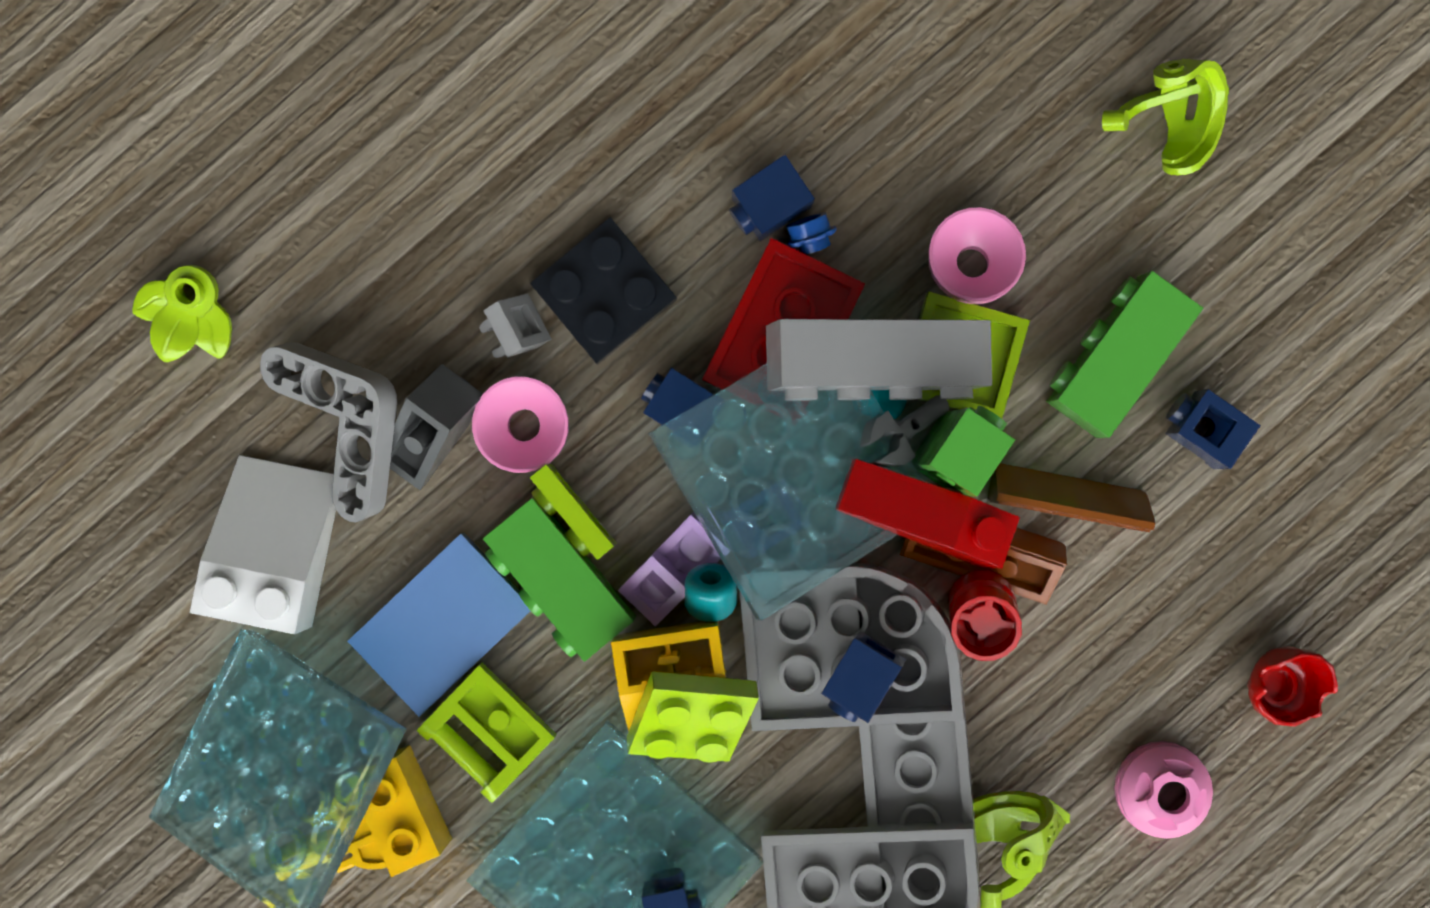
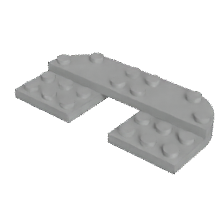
M847 563L840 566L742 572L738 574L747 680L757 682L759 699L751 714L752 731L859 726L868 827L764 831L761 835L767 908H977L979 863L961 658L959 648H957L951 635L950 621L942 608L928 592L913 580L898 572L877 565ZM860 631L906 659L902 669L869 723L859 717L856 722L841 717L828 706L830 699L821 694L852 641Z

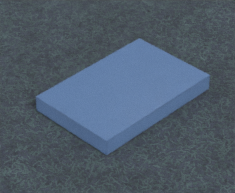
M461 533L347 642L420 717L531 611L518 594L520 591L506 576L497 571L487 556L465 533Z

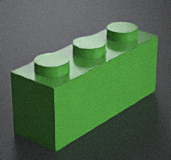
M1154 271L1140 275L1136 279L1129 276L1119 286L1111 298V302L1116 307L1105 322L1099 318L1091 325L1080 341V344L1085 347L1084 351L1074 364L1067 361L1058 370L1049 384L1055 391L1049 397L1047 403L1095 438L1111 437L1204 309Z
M978 406L976 410L969 407L948 411L936 421L916 451V457L909 461L908 465L945 489L963 495L978 497L1015 439L1003 432L1007 423L998 415L982 406Z
M531 498L483 538L490 547L485 552V555L499 573L503 576L511 573L523 587L518 594L528 609L537 617L544 613L556 627V630L552 632V636L561 649L570 657L577 653L585 662L634 622L636 615L587 555L585 557L582 556L565 535V528L556 517L547 514L535 498Z

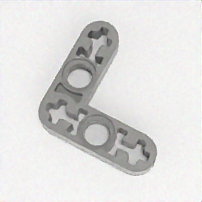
M289 342L266 349L261 357L260 369L262 377L269 388L277 393L339 417L332 487V501L337 512L347 521L354 523L380 513L385 506L397 409V394L388 378L377 372L300 343ZM291 370L295 372L303 370L302 373L291 376ZM323 370L328 372L333 378L335 384L333 396L327 394L323 389L321 383ZM366 391V397L360 394L353 396V394ZM358 436L365 438L370 445L372 455L370 461L364 459L358 451Z

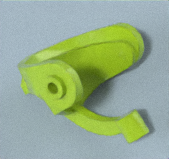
M1182 58L1181 60L1162 63L1153 70L1154 85L1162 88L1161 90L1138 96L1122 105L1118 110H1105L1102 115L1103 131H1127L1129 120L1146 109L1162 105L1168 125L1167 143L1161 154L1162 170L1167 174L1177 176L1187 175L1199 170L1213 154L1224 127L1229 94L1226 76L1217 62ZM1198 94L1195 117L1192 120H1186L1189 96Z
M1004 791L982 795L973 799L977 843L989 841L1007 843L1003 850L1001 861L1005 872L1011 876L998 885L986 884L981 886L980 908H1001L1002 900L1012 898L1021 892L1032 881L1034 876L1038 872H1042L1045 867L1053 842L1065 824L1070 823V814L1045 795L1040 796L1035 793L1022 791ZM1022 821L1040 823L1037 828L1031 831L1021 829Z

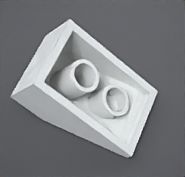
M239 455L200 560L190 613L290 634H297L311 628L336 513L332 501L334 474Z

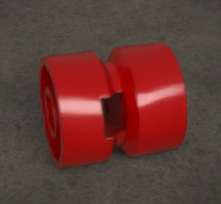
M974 570L962 575L953 584L948 595L951 635L957 648L966 656L978 661H995L1007 656L1017 647L1022 636V620L1011 584L1002 575L990 570Z

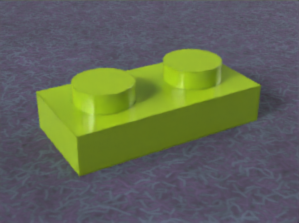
M552 464L544 465L530 477L537 486L531 492L533 497L547 514L553 516L558 512L566 521L570 529L565 532V535L582 556L585 557L591 552L598 560L617 544Z

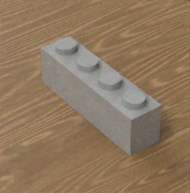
M779 319L766 325L767 391H785V400L787 401L817 400L818 390H837L838 400L870 399V390H889L890 400L922 399V390H940V399L973 398V389L992 386L991 320Z

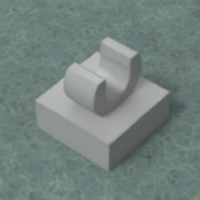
M528 293L497 301L483 310L488 319L482 322L479 327L480 331L485 333L494 330L501 344L499 348L492 351L495 358L506 355L511 357L534 350L552 340Z

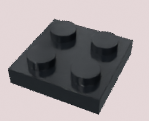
M611 217L530 283L597 365L677 300L674 293Z

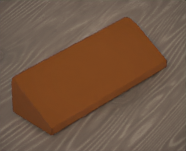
M1002 463L998 465L991 476L987 499H990L992 503L1149 533L1155 529L1156 522L1146 492L1142 490Z
M1016 528L1002 569L975 566L905 537L899 554L960 576L974 570H990L1002 575L1011 584L1016 595L1046 605L1067 566L1065 544L1020 528Z

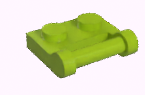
M483 663L416 730L427 742L432 738L483 787L480 793L491 803L503 793L557 735ZM453 715L460 719L506 764L503 769L497 772L446 722Z

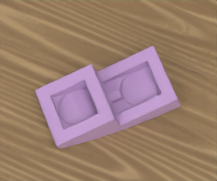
M695 509L618 591L656 626L685 597L684 581L688 572L697 565L717 563L730 550L732 544Z

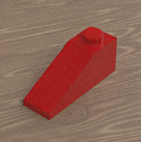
M858 459L852 460L835 507L837 511L972 565L999 569L1003 568L1020 517L975 498Z

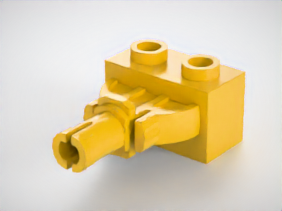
M408 745L357 770L347 779L349 784L337 795L332 807L316 813L313 817L315 827L330 820L333 821L320 827L313 833L282 847L274 848L271 852L273 865L276 866L297 857L286 862L284 867L276 871L284 881L323 862H333L348 853L352 854L340 858L333 865L337 873L353 866L363 869H382L387 867L390 876L393 877L440 856L452 840V837L411 746Z

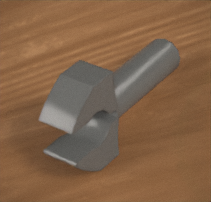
M935 395L901 420L893 419L890 412L886 411L877 414L867 421L861 437V447L874 443L883 435L893 436L888 452L879 456L871 464L879 467L894 468L905 465L916 456L910 447L912 437L949 411L948 401L940 399V395Z

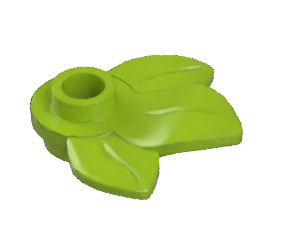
M196 265L178 267L168 275L166 280L150 281L143 285L135 296L132 313L141 319L152 321L150 342L155 353L163 362H171L184 356L195 344L219 359L223 358L229 350L232 337L231 318L217 302L219 289L215 278L202 267ZM185 283L194 288L196 293L194 301L186 297L183 289Z

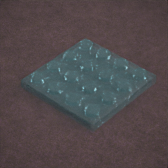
M767 363L648 433L753 615L760 621H763L897 536L895 533L835 510L852 460L858 459L871 464L879 456L888 452L890 441L893 440L892 435H883L872 444L862 447L860 445L866 422L877 414L883 413L873 392L870 390V399L838 400L837 390H818L817 400L787 401L785 400V391H767ZM912 461L894 468L882 467L922 481Z
M241 629L149 818L269 908H319L407 728L259 633Z
M607 720L475 868L466 881L496 908H644L641 898L644 882L651 881V876L656 872L670 868H681L683 873L686 874L689 890L698 888L703 908H724L761 867L763 858L649 756L628 754L627 737Z

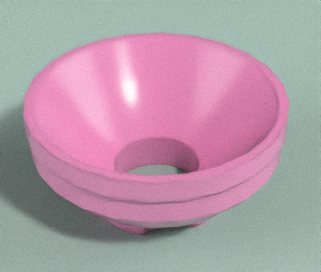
M982 207L966 208L948 216L937 227L931 238L928 250L929 269L938 287L949 297L968 304L988 303L1007 294L1018 282L1026 261L1025 244L1015 224L995 210ZM966 250L980 252L987 262L986 272L979 277H967L957 266L958 255Z
M511 377L497 382L482 394L473 413L472 432L478 449L490 463L509 472L527 473L539 470L544 465L550 464L560 454L569 433V418L562 399L550 386L540 380L529 377ZM521 410L534 412L540 422L538 434L529 441L516 439L510 430L512 416Z
M1164 741L1151 742L1131 752L1120 765L1114 787L1116 802L1127 821L1141 832L1166 839L1180 837L1198 827L1207 816L1213 797L1212 780L1200 759L1187 748ZM1168 782H1180L1186 790L1184 804L1174 811L1162 809L1158 803L1160 789Z

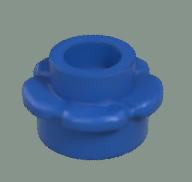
M826 212L804 217L786 226L791 239L787 245L791 248L799 247L800 252L804 254L820 251L831 245L828 236L833 235L837 228L836 226H830Z

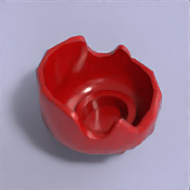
M1281 646L1267 651L1255 664L1247 684L1248 696L1254 710L1275 725L1296 727L1311 718L1320 717L1322 715L1321 704L1324 698L1329 694H1336L1338 692V682L1334 666L1316 652L1292 646Z

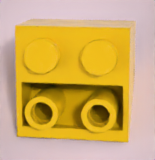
M701 621L618 634L611 641L619 698L628 731L652 671L727 678L718 622Z

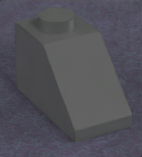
M441 364L406 398L394 424L390 469L421 490L468 428L475 406L483 393Z

